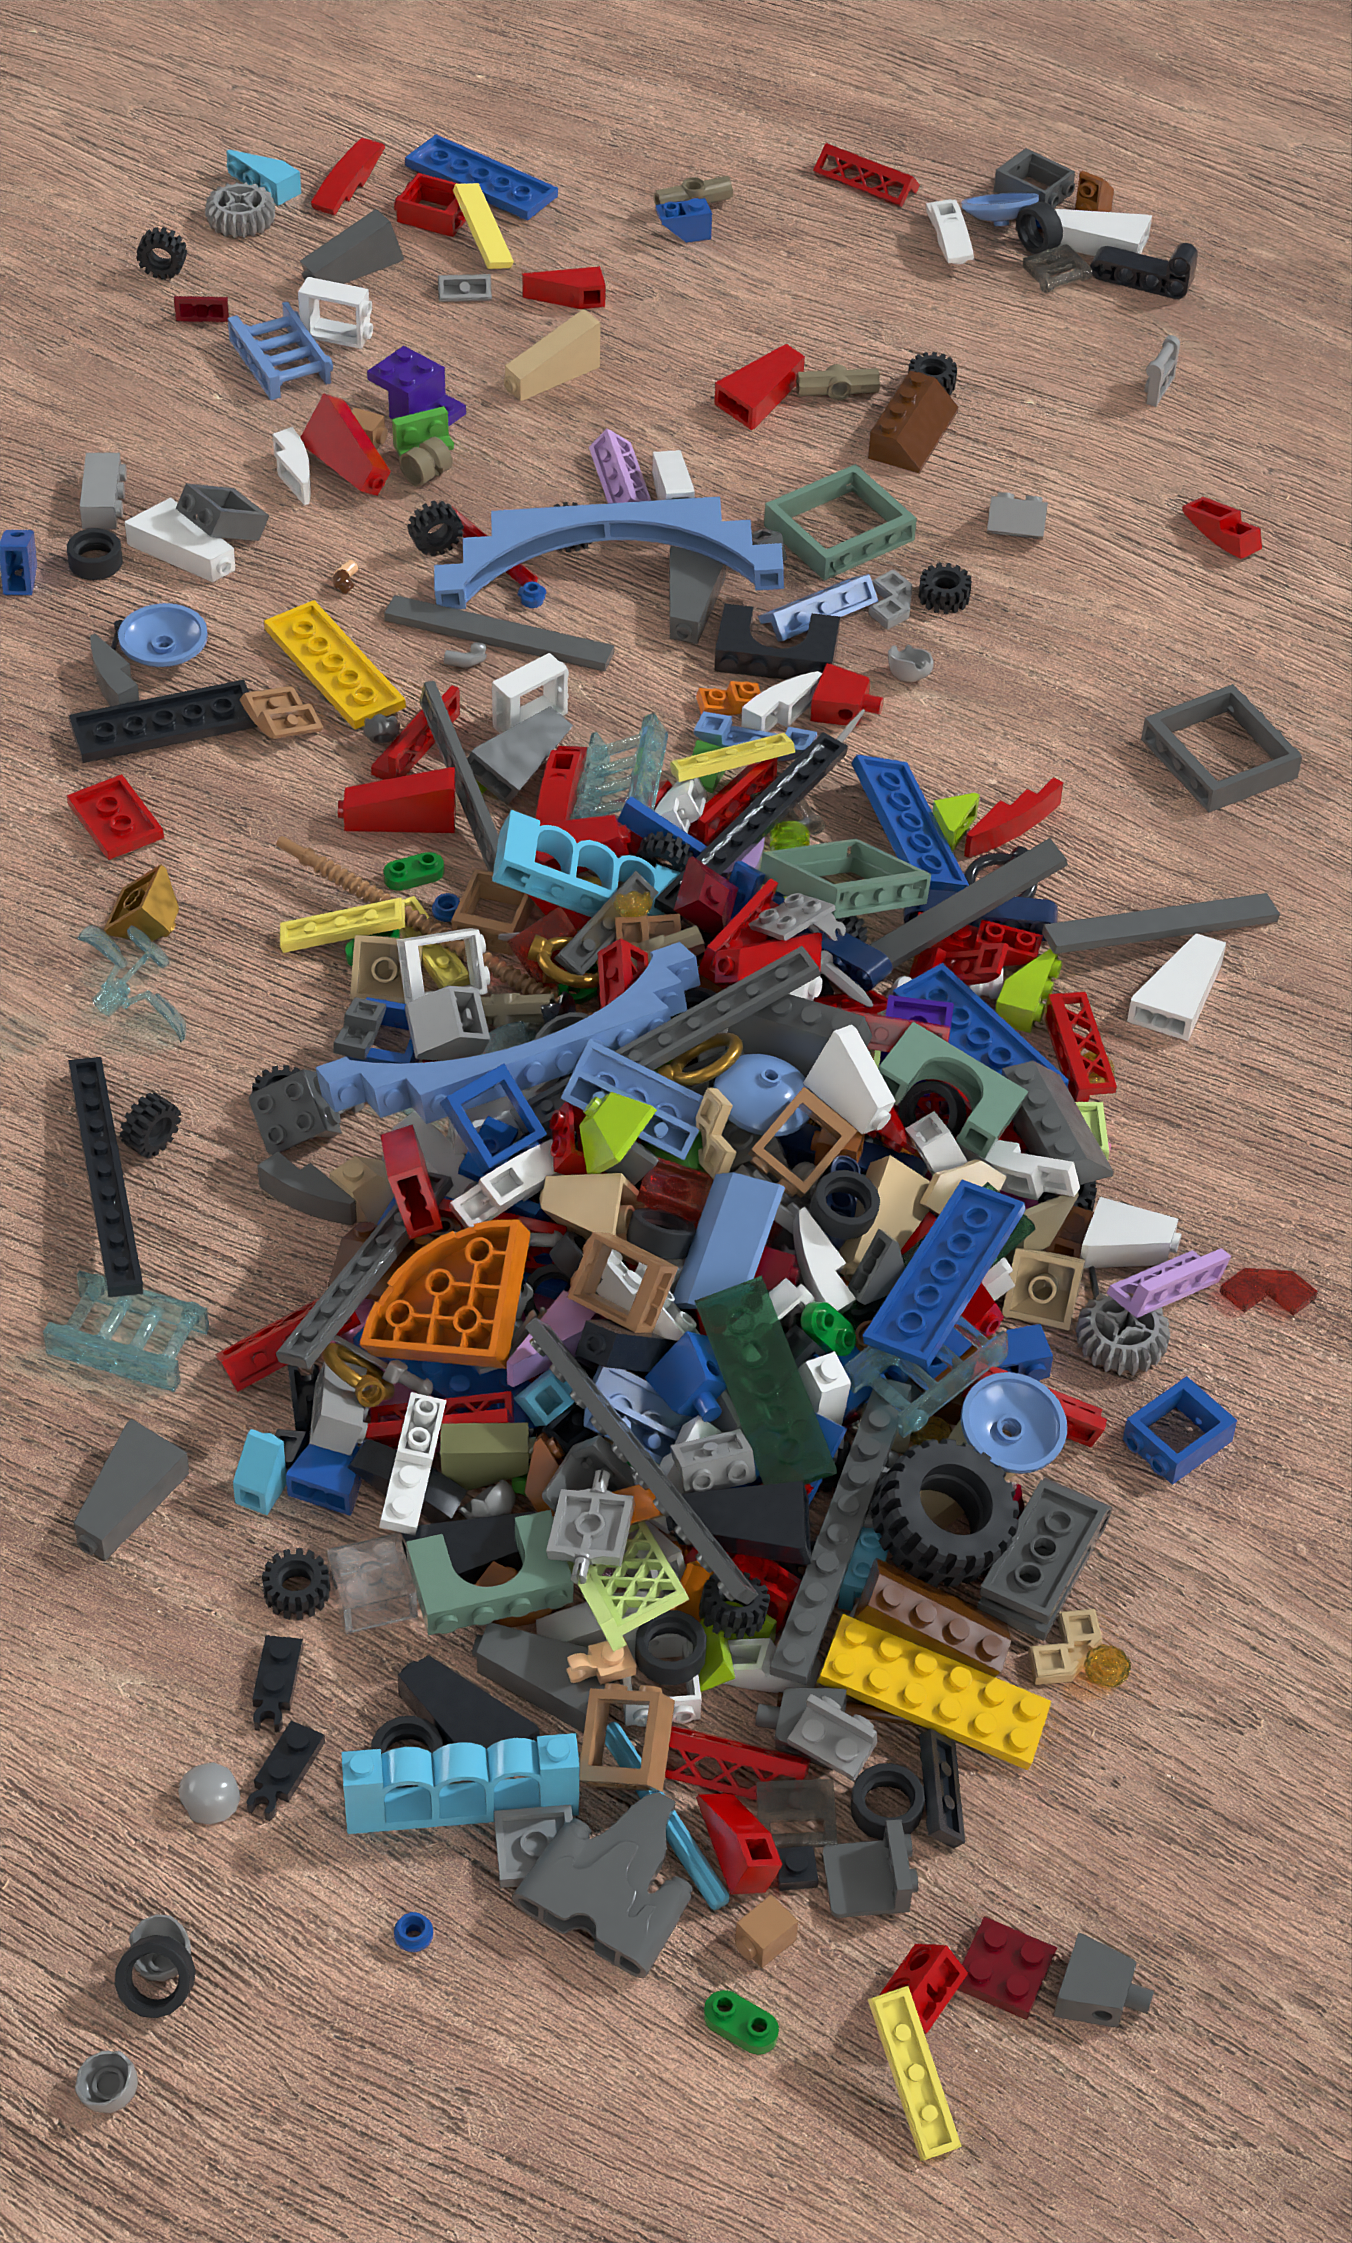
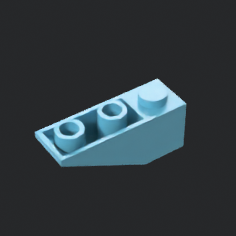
M230 149L226 151L228 173L243 183L247 182L248 185L257 184L258 188L265 187L266 191L271 192V197L277 206L301 194L300 171L286 162Z

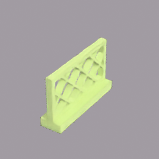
M645 1522L630 1526L629 1533L637 1529L639 1531L634 1539H627L625 1547L627 1551L623 1556L621 1566L589 1565L586 1583L580 1584L579 1579L577 1584L613 1652L627 1645L622 1635L689 1600L685 1589ZM639 1550L649 1551L645 1559L635 1558ZM567 1561L570 1572L572 1574L574 1563L571 1561ZM606 1568H616L612 1576H602ZM628 1569H638L634 1577H624ZM650 1570H661L657 1578H646ZM617 1587L627 1588L623 1596H613ZM639 1589H650L646 1597H635ZM661 1590H676L664 1598H657ZM628 1607L639 1608L636 1613L622 1619Z

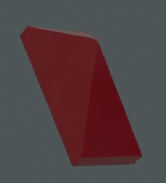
M174 296L176 321L228 322V297Z

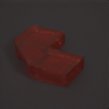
M1243 1268L1224 1282L1220 1288V1293L1244 1313L1269 1296L1292 1316L1313 1302L1318 1294L1315 1288L1293 1271Z

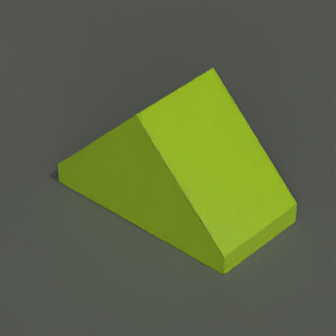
M969 793L934 800L932 813L952 852L977 817L980 794Z

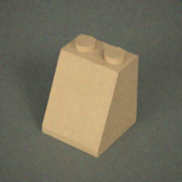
M622 1173L546 1176L544 1189L541 1190L539 1197L541 1209L557 1224L566 1226L567 1231L574 1232L586 1240L591 1237L592 1232L611 1233L627 1241L626 1234L632 1212L639 1208H648L649 1200ZM620 1253L623 1261L632 1265L639 1264L638 1261Z

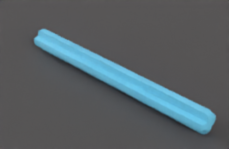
M615 1721L609 1723L606 1730L605 1744L618 1765L622 1768L640 1769L642 1759L620 1724ZM635 1790L640 1799L646 1795L657 1793L654 1791ZM674 1810L666 1827V1839L709 1907L713 1910H718L729 1903V1893Z

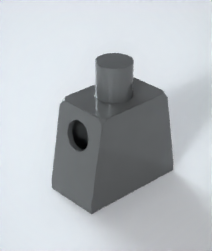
M786 1688L784 1689L781 1707L759 1704L755 1726L776 1730L774 1737L776 1750L811 1759L810 1763L833 1770L789 1745L787 1738L807 1708L806 1700L810 1694L821 1698V1696L831 1698L840 1705V1710L845 1713L847 1705L846 1689Z
M1078 1933L1057 1998L1054 2016L1108 2027H1118L1124 2007L1148 2014L1154 1990L1132 1983L1137 1965L1134 1959L1084 1934Z

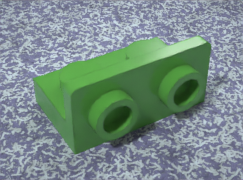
M444 406L392 419L393 446L399 456L413 447H419L420 443L430 437H437L446 444L449 450L454 449V442L449 436L448 412Z

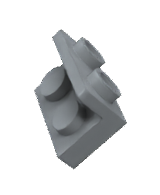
M741 1429L670 1446L672 1459L682 1476L684 1493L727 1489L756 1480L753 1450Z
M810 1694L806 1700L807 1708L787 1738L788 1744L850 1780L855 1781L877 1745V1732L873 1729L874 1725L860 1715L855 1714L854 1717H851L840 1710V1705L829 1697L821 1696V1698Z

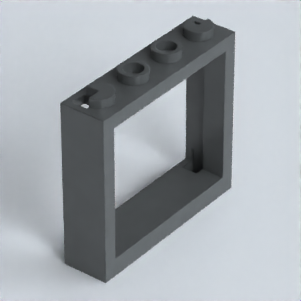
M1234 684L1147 716L1144 719L1141 740L1208 813L1298 778L1302 755L1298 749L1294 748L1284 738L1282 733L1265 718L1264 714ZM1228 712L1273 760L1217 781L1172 732Z

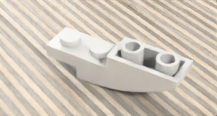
M956 199L926 203L927 214L937 232L938 244L948 264H963L967 260H973L974 254L968 230Z
M1001 1140L996 1142L984 1159L958 1143L968 1162L975 1159L981 1160L1007 1177L1000 1189L1007 1193L1038 1200L1043 1192L1074 1197L1080 1189L1074 1162L1022 1154L1019 1143Z
M551 1139L539 1144L482 1177L476 1186L450 1202L449 1208L464 1228L474 1227L476 1223L490 1221L520 1200L526 1201L544 1189L546 1176L563 1175L554 1172L553 1156H551L550 1152L553 1140Z
M612 1249L601 1277L603 1280L598 1285L596 1292L601 1297L630 1311L642 1278L624 1265L620 1252ZM669 1291L653 1333L678 1341L686 1331L700 1334L695 1328L696 1322L694 1319L675 1305V1298Z
M411 1392L379 1528L415 1536L446 1400Z

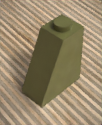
M528 1423L441 1424L440 1456L442 1474L467 1491L497 1483L501 1479L507 1480L528 1474L529 1459L532 1457L536 1437H529Z

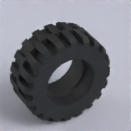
M931 1439L923 1441L921 1445H914L907 1449L879 1482L875 1490L876 1497L873 1499L871 1507L872 1514L876 1515L872 1520L874 1531L881 1534L878 1542L884 1551L889 1550L893 1555L891 1560L898 1567L900 1564L908 1569L907 1573L915 1578L919 1576L924 1577L926 1583L936 1586L943 1581L944 1586L947 1587L958 1586L961 1581L968 1584L975 1581L980 1575H984L1013 1542L1012 1537L1017 1533L1019 1525L1018 1520L1015 1519L1019 1515V1504L1012 1499L1016 1493L1012 1483L1005 1481L1006 1473L1000 1465L996 1468L990 1462L992 1458L985 1452L979 1454L974 1451V1446L964 1442L961 1446L956 1445V1440L942 1439L939 1444L937 1440ZM932 1490L941 1492L955 1500L968 1518L970 1535L952 1534L933 1523L924 1511L920 1499V1491Z

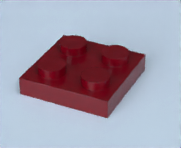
M984 1916L962 1963L968 1975L957 1990L1027 2020L1056 1956L1057 1947Z

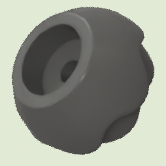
M377 714L372 719L366 718L362 729L370 741L374 743H387L394 740L398 735L400 723L397 722L395 716L387 718L382 714Z

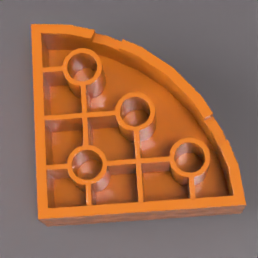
M490 1220L476 1223L474 1227H469L456 1233L451 1231L433 1240L415 1252L395 1271L387 1282L389 1286L381 1295L379 1301H375L367 1317L359 1345L375 1357L507 1369L531 1232L520 1220Z

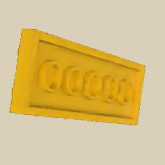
M315 600L264 620V630L354 730L364 726L366 718L372 719L377 714L388 716L406 708V699Z
M842 1614L817 1680L818 1683L830 1688L846 1689V1695L927 1729H932L944 1736L1025 1770H1028L1032 1765L1052 1702L845 1614Z

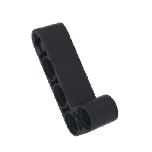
M1181 243L1176 247L1170 260L1167 261L1111 246H1103L1098 249L1089 270L1094 278L1101 281L1172 299H1181L1186 296L1194 280L1198 251L1192 244Z

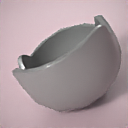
M893 645L888 650V664L891 673L900 681L915 682L927 677L933 669L934 661L931 653L923 649H915L911 645H907L904 650L898 651L897 647Z
M501 1479L499 1484L495 1487L490 1486L473 1500L460 1507L459 1511L466 1519L510 1514L516 1500L512 1486Z
M214 1762L197 1765L189 1770L179 1783L178 1792L181 1804L187 1810L190 1819L196 1823L211 1825L225 1821L237 1810L240 1801V1791L234 1775L227 1767Z
M155 1914L143 1919L129 1936L130 1946L139 1939L148 1936H169L182 1943L191 1954V1944L187 1932L182 1924L171 1915ZM151 1953L144 1955L134 1965L135 1970L148 1981H166L178 1975L177 1968L171 1960L161 1954Z
M101 2051L88 2057L78 2070L75 2092L81 2102L90 2110L111 2114L125 2108L135 2096L138 2086L137 2071L134 2064L121 2051Z

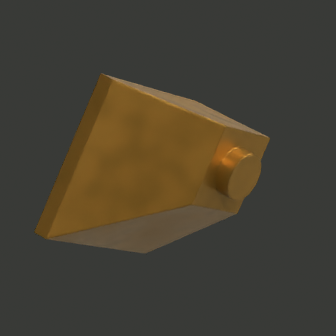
M160 864L122 888L104 927L103 932L106 935L151 943L161 936L167 937L176 926L174 921L179 912V906L166 867Z

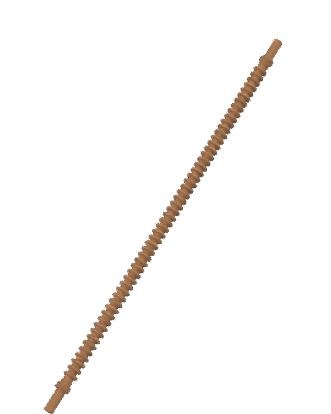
M285 836L278 838L276 846L298 858L301 865L313 867L315 873H321V876L324 878L328 877L330 882L335 881L337 886L342 885L344 890L349 889L350 894L356 893L357 898L363 897L364 902L372 904L396 899V897L391 898L389 893L384 894L382 889H377L375 885H370L368 881L362 882L361 877H355L353 872L348 873L346 868L341 869L340 864L334 865L333 860L327 861L326 856L319 857L312 848H303ZM405 906V922L407 927H413V930L416 932L420 931L422 936L448 932V928L445 926L441 928L439 922L434 923L432 918L427 919L425 914L419 915L418 910L412 911L411 906ZM463 939L442 942L443 948H449L451 953L456 952L458 957L464 956V960L467 961ZM490 952L482 954L484 966H487L490 974L493 973L494 978L500 977L502 983L508 981L509 987L515 986L516 991L522 990L523 995L554 994L555 1001L558 1004L560 996L558 997L557 991L551 992L548 986L543 988L542 982L536 983L535 978L529 979L526 973L521 975L520 969L514 970L513 965L507 966L506 961L502 960L499 962V958L497 956L492 957ZM576 1004V1013H585L589 1016L593 1014L592 1012L588 1014L586 1008L580 1010V1005Z

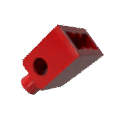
M827 663L812 697L810 721L847 726L863 709L865 712L880 715L884 698L869 694L870 679L868 677Z

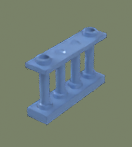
M288 302L282 303L283 317L256 325H244L238 315L227 318L230 342L270 400L281 398L280 386L283 385V382L318 373L326 385L331 383L330 372L333 371V363L330 356L324 354L300 320L298 311H294ZM283 328L289 331L287 334L262 341L254 340L253 338L254 336ZM297 343L300 347L273 356L263 353L264 351ZM303 358H308L310 361L309 364L284 371L275 370L274 368L275 366Z

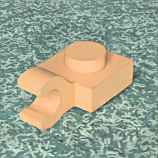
M608 1641L589 1645L588 1655L577 1653L567 1657L570 1667L566 1671L571 1683L581 1682L587 1678L597 1676L601 1685L636 1675L637 1666L628 1644L613 1652Z

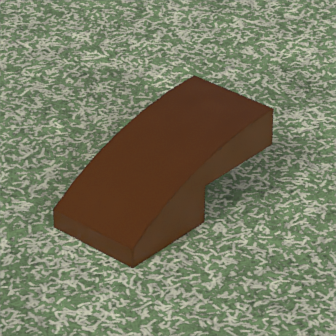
M1073 1205L1052 1243L1046 1248V1252L1080 1259L1082 1244L1094 1211Z

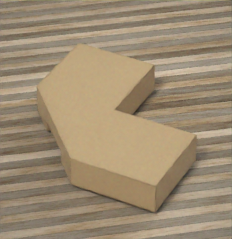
M707 1087L696 1115V1128L701 1131L703 1149L698 1150L700 1165L714 1180L716 1174L729 1173L737 1152L721 1136L733 1105L717 1088Z
M975 1159L964 1163L962 1166L934 1173L919 1204L939 1216L962 1179L999 1193L1007 1177L985 1162Z
M1095 1609L1059 1612L1058 1623L1063 1643L1029 1647L1028 1655L1035 1685L1072 1682L1101 1648L1102 1636Z

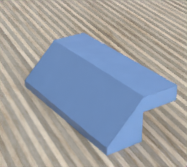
M589 1039L560 1099L584 1110L594 1097L597 1096L600 1099L610 1092H614L651 1105L657 1111L638 1138L684 1161L699 1131L696 1128V1115L704 1096Z
M734 1172L715 1175L673 1294L675 1298L674 1303L678 1308L701 1309L720 1319H740L785 1189L784 1186Z
M599 1365L592 1381L655 1462L660 1465L663 1457L671 1453L670 1446L675 1444L682 1426L694 1417L675 1413L646 1380L624 1369L606 1368ZM586 1407L584 1427L602 1435L592 1425L590 1419L594 1416ZM608 1434L604 1436V1437H606V1438L612 1440V1439L608 1436Z

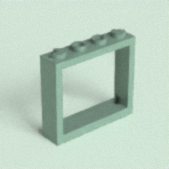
M856 464L765 503L764 526L767 529L782 533L784 544L824 581L915 540L917 518ZM853 491L887 522L825 549L796 523L792 517Z
M858 839L763 852L760 871L766 874L763 885L771 878L778 882L776 891L783 895L789 896L801 893L834 904L836 910L832 914L836 919L927 904L931 880L930 873ZM852 846L851 853H847L848 847ZM853 872L865 879L833 884L820 878V876Z

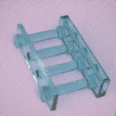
M655 713L643 716L639 734L609 744H605L597 732L591 733L577 804L574 810V819L606 816L620 812L631 796L654 811L668 740V732ZM637 747L635 755L609 763L611 755ZM633 768L630 776L605 783L606 776ZM629 789L626 797L601 804L602 797Z
M79 1270L76 1276L79 1295L82 1298L66 1325H58L52 1322L47 1324L43 1331L46 1353L175 1392L181 1382L178 1360L175 1359L191 1330L207 1335L210 1330L207 1308L195 1302H185L143 1289V1294L108 1298L104 1276ZM95 1302L113 1307L98 1335L79 1331ZM127 1311L146 1316L130 1344L125 1345L111 1340ZM159 1321L176 1325L177 1328L162 1354L143 1350Z
M960 1316L953 1328L978 1350L963 1361L943 1344L936 1356L952 1371L939 1382H936L917 1364L871 1346L865 1348L843 1367L851 1382L850 1390L854 1394L864 1386H871L899 1412L897 1414L898 1432L904 1438L913 1430H920L927 1423L930 1416L991 1367H998L1003 1363L1008 1355V1334L1002 1330L989 1340L965 1318ZM897 1365L926 1392L910 1403L886 1382L880 1374L889 1366Z

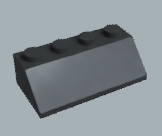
M791 994L783 996L728 1028V1033L735 1034L742 1040L745 1055L764 1054L777 1057L794 1066L805 1078L833 1031L853 1025L866 1047L872 1038V1033L864 1016Z
M1035 1061L1002 1068V1076L1028 1091L1012 1121L1031 1155L1074 1162L1079 1185L1113 1176V1169L1059 1074Z

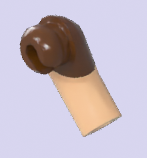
M353 560L345 562L332 575L334 587L336 589L339 588L342 594H347L354 588V583L349 578L358 571V566Z

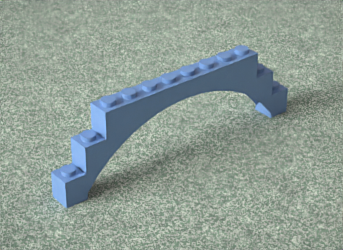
M720 496L491 511L492 536L463 538V563L434 565L436 605L454 609H466V603L480 589L499 575L513 568V566L515 567L536 556L560 548L608 540L648 541L682 547L706 555L739 572L755 585V591L784 589L782 544L752 545L751 520L722 521Z
M680 942L651 951V961L645 971L622 995L607 1006L565 1029L508 1049L478 1056L426 1063H371L349 1060L346 1056L317 1066L315 1068L321 1095L334 1112L367 1102L377 1115L383 1118L412 1107L423 1121L428 1124L448 1117L440 1105L442 1100L503 1063L521 1091L573 1073L589 1039L612 1051H616L671 1020V1016L687 1011L684 991L700 986L696 956ZM498 1084L464 1104L462 1108L465 1111L507 1095L502 1086Z

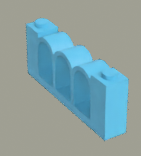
M511 810L499 832L492 881L592 918L617 891L618 881L626 882L637 871L659 892L638 916H657L666 914L654 908L655 898L681 873L659 864L653 867L644 859L632 855L617 858L611 849L599 842L585 840L577 843L567 831L551 825L540 826V820ZM536 851L545 852L553 856L559 862L561 871L536 863ZM577 866L586 867L597 874L601 880L602 887L577 878Z
M576 1733L537 1736V1742L526 1738H511L494 1743L487 1749L478 1744L459 1742L445 1745L433 1753L418 1747H401L391 1749L382 1754L381 1749L341 1752L347 1834L494 1822V1811L571 1805L572 1816L579 1815L580 1766ZM515 1776H527V1777H528V1778L506 1779V1778L515 1777ZM457 1781H474V1782H467V1783H454V1784H450V1783H452V1782H457ZM405 1785H417V1786H418V1787L396 1788V1787L405 1786Z

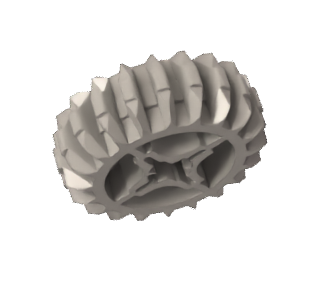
M236 182L234 185L226 183L225 187H217V191L210 192V196L207 197L205 216L210 228L215 229L216 233H223L224 236L232 235L233 238L237 236L245 238L248 235L255 237L256 233L262 234L264 229H269L271 223L274 222L276 209L271 192L266 191L265 187L258 188L257 184L248 185L247 182L244 184Z
M1099 1293L1096 1300L1089 1299L1086 1307L1082 1308V1311L1079 1313L1076 1324L1078 1347L1083 1348L1084 1358L1092 1357L1093 1367L1102 1364L1104 1365L1105 1373L1110 1369H1115L1120 1376L1124 1370H1128L1134 1376L1138 1368L1147 1372L1151 1365L1157 1366L1161 1357H1164L1170 1340V1329L1168 1328V1318L1163 1316L1162 1307L1136 1318L1112 1297Z

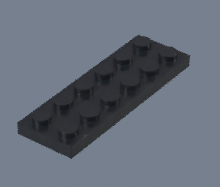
M244 679L68 715L69 724L82 763L258 727L240 702L242 695L249 692Z

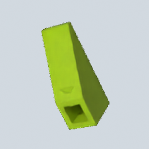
M1050 948L1005 980L997 999L995 1012L1013 1029L1031 1033L1035 1021H1042L1046 1006L1043 1001L1044 999L1047 1000L1048 994H1052L1054 982L1051 980L1052 978L1058 979L1062 967V960L1058 959V954H1054Z

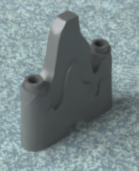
M659 1792L646 1795L632 1805L608 1830L592 1839L589 1837L592 1831L583 1821L573 1818L570 1822H565L514 1892L512 1901L520 1910L558 1933L566 1934L573 1929L588 1931L594 1939L595 1954L635 1977L645 1978L678 1924L682 1913L691 1899L690 1893L693 1890L686 1880L674 1876L671 1880H666L655 1893H648L662 1868L666 1856V1827L675 1810L676 1802Z

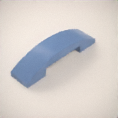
M703 711L694 728V735L704 742L724 748L777 735L776 733L732 726V716ZM788 727L785 734L794 742L795 753L780 756L778 761L796 759L817 738V732Z

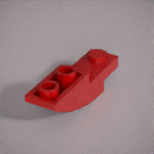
M558 746L557 750H551L537 805L536 819L540 820V823L570 820L577 801V786L588 760V747Z
M982 919L979 928L966 925L932 945L931 948L939 947L946 952L981 950L982 944L1006 943L1009 946L1003 966L1023 965L1030 963L1038 957L1043 935Z

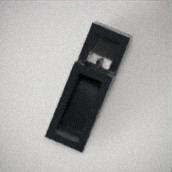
M366 1439L347 1468L386 1496L397 1450L382 1443ZM431 1467L420 1514L432 1523L447 1522L453 1517L468 1491Z

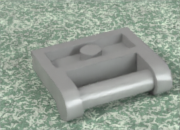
M1169 335L1165 338L1160 353L1146 368V373L1149 376L1144 392L1148 393L1147 405L1157 407L1175 378L1180 341L1176 336Z

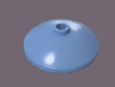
M1023 192L990 194L965 199L961 202L962 209L977 219L994 221V226L1009 225V220L1017 218L1019 211L1023 208L1039 202V195Z
M169 603L149 605L132 612L121 623L118 631L119 645L122 651L130 659L150 667H172L189 661L202 651L208 637L206 623L197 612L182 605Z
M764 1054L741 1055L728 1070L715 1078L713 1088H717L733 1105L728 1117L731 1122L748 1132L764 1135L801 1089L806 1087L803 1083L806 1078L794 1066L782 1059ZM797 1108L774 1136L788 1135L798 1131L808 1122L810 1117Z
M1011 1372L987 1376L971 1388L962 1405L960 1420L967 1443L974 1446V1451L982 1454V1452H985L992 1458L990 1462L996 1468L1000 1465L1005 1472L1024 1474L1038 1471L1048 1466L1058 1456L1064 1446L1067 1436V1420L1064 1410L1056 1396L1045 1385L1029 1376ZM1002 1430L1009 1431L1012 1437L1005 1435Z

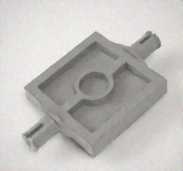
M601 1470L595 1472L591 1489L580 1491L561 1489L546 1552L548 1559L571 1561L574 1563L570 1579L578 1584L579 1579L580 1584L586 1583L589 1565H622L635 1501L634 1496L614 1494L607 1490L611 1475L603 1470L602 1474Z

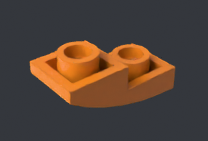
M730 681L727 690L699 688L696 699L701 715L705 711L731 716L742 714V707L761 692L758 683Z

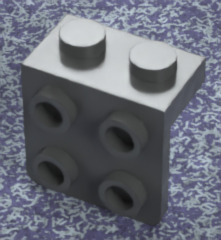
M302 1069L253 1092L249 1096V1103L265 1148L271 1155L277 1151L282 1153L316 1136L333 1138L342 1134L339 1125L341 1122L339 1112H334L322 1097L316 1071Z
M598 1435L572 1446L544 1489L542 1498L556 1512L561 1489L576 1491L591 1489L595 1472L601 1470L602 1474L603 1470L611 1475L607 1490L614 1492L638 1485L632 1476L635 1469L621 1461L611 1449L612 1445L604 1440L601 1435Z
M902 1819L886 1820L883 1840L830 1844L823 1848L822 1857L830 1911L834 1917L846 1918L910 1912L912 1893H918V1875L916 1868L910 1869L908 1858H912L913 1854L912 1840L910 1834H904Z

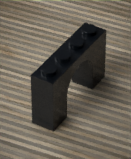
M724 604L715 648L714 672L788 680L816 671L823 674L827 663L834 665L839 639V616L811 613L806 638L796 646L778 649L764 646L752 637V606Z

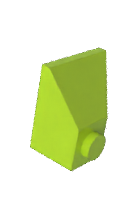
M610 1092L600 1099L597 1096L594 1097L585 1107L583 1112L586 1114V1117L579 1125L587 1174H600L621 1162L657 1110L651 1105L614 1092Z

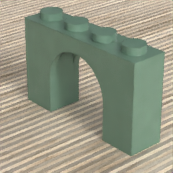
M915 1022L911 1023L878 1068L896 1101L894 1104L897 1106L909 1089L916 1082L924 1079L942 1080L958 1088L969 1100L972 1113L966 1120L956 1142L984 1159L1012 1121L1028 1093L1026 1089Z
M551 1510L515 1517V1541L523 1567L513 1579L498 1586H476L458 1576L452 1567L443 1534L406 1542L407 1564L428 1635L437 1633L447 1634L463 1627L486 1625L494 1620L511 1616L522 1617L529 1612L546 1608L557 1609L565 1604L573 1603L574 1582L570 1579L571 1572L567 1561L551 1560L547 1557L546 1550L554 1520Z

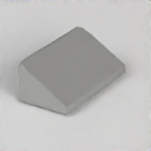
M491 274L438 275L439 302L492 301Z

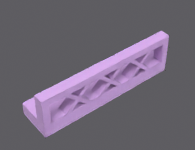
M606 428L589 446L608 504L651 501L631 442Z
M1220 1248L1200 1257L1192 1250L1110 1285L1107 1294L1138 1318L1218 1283L1231 1255ZM1125 1292L1132 1293V1294H1134V1295H1133V1297L1131 1298V1297H1130L1127 1293H1125Z

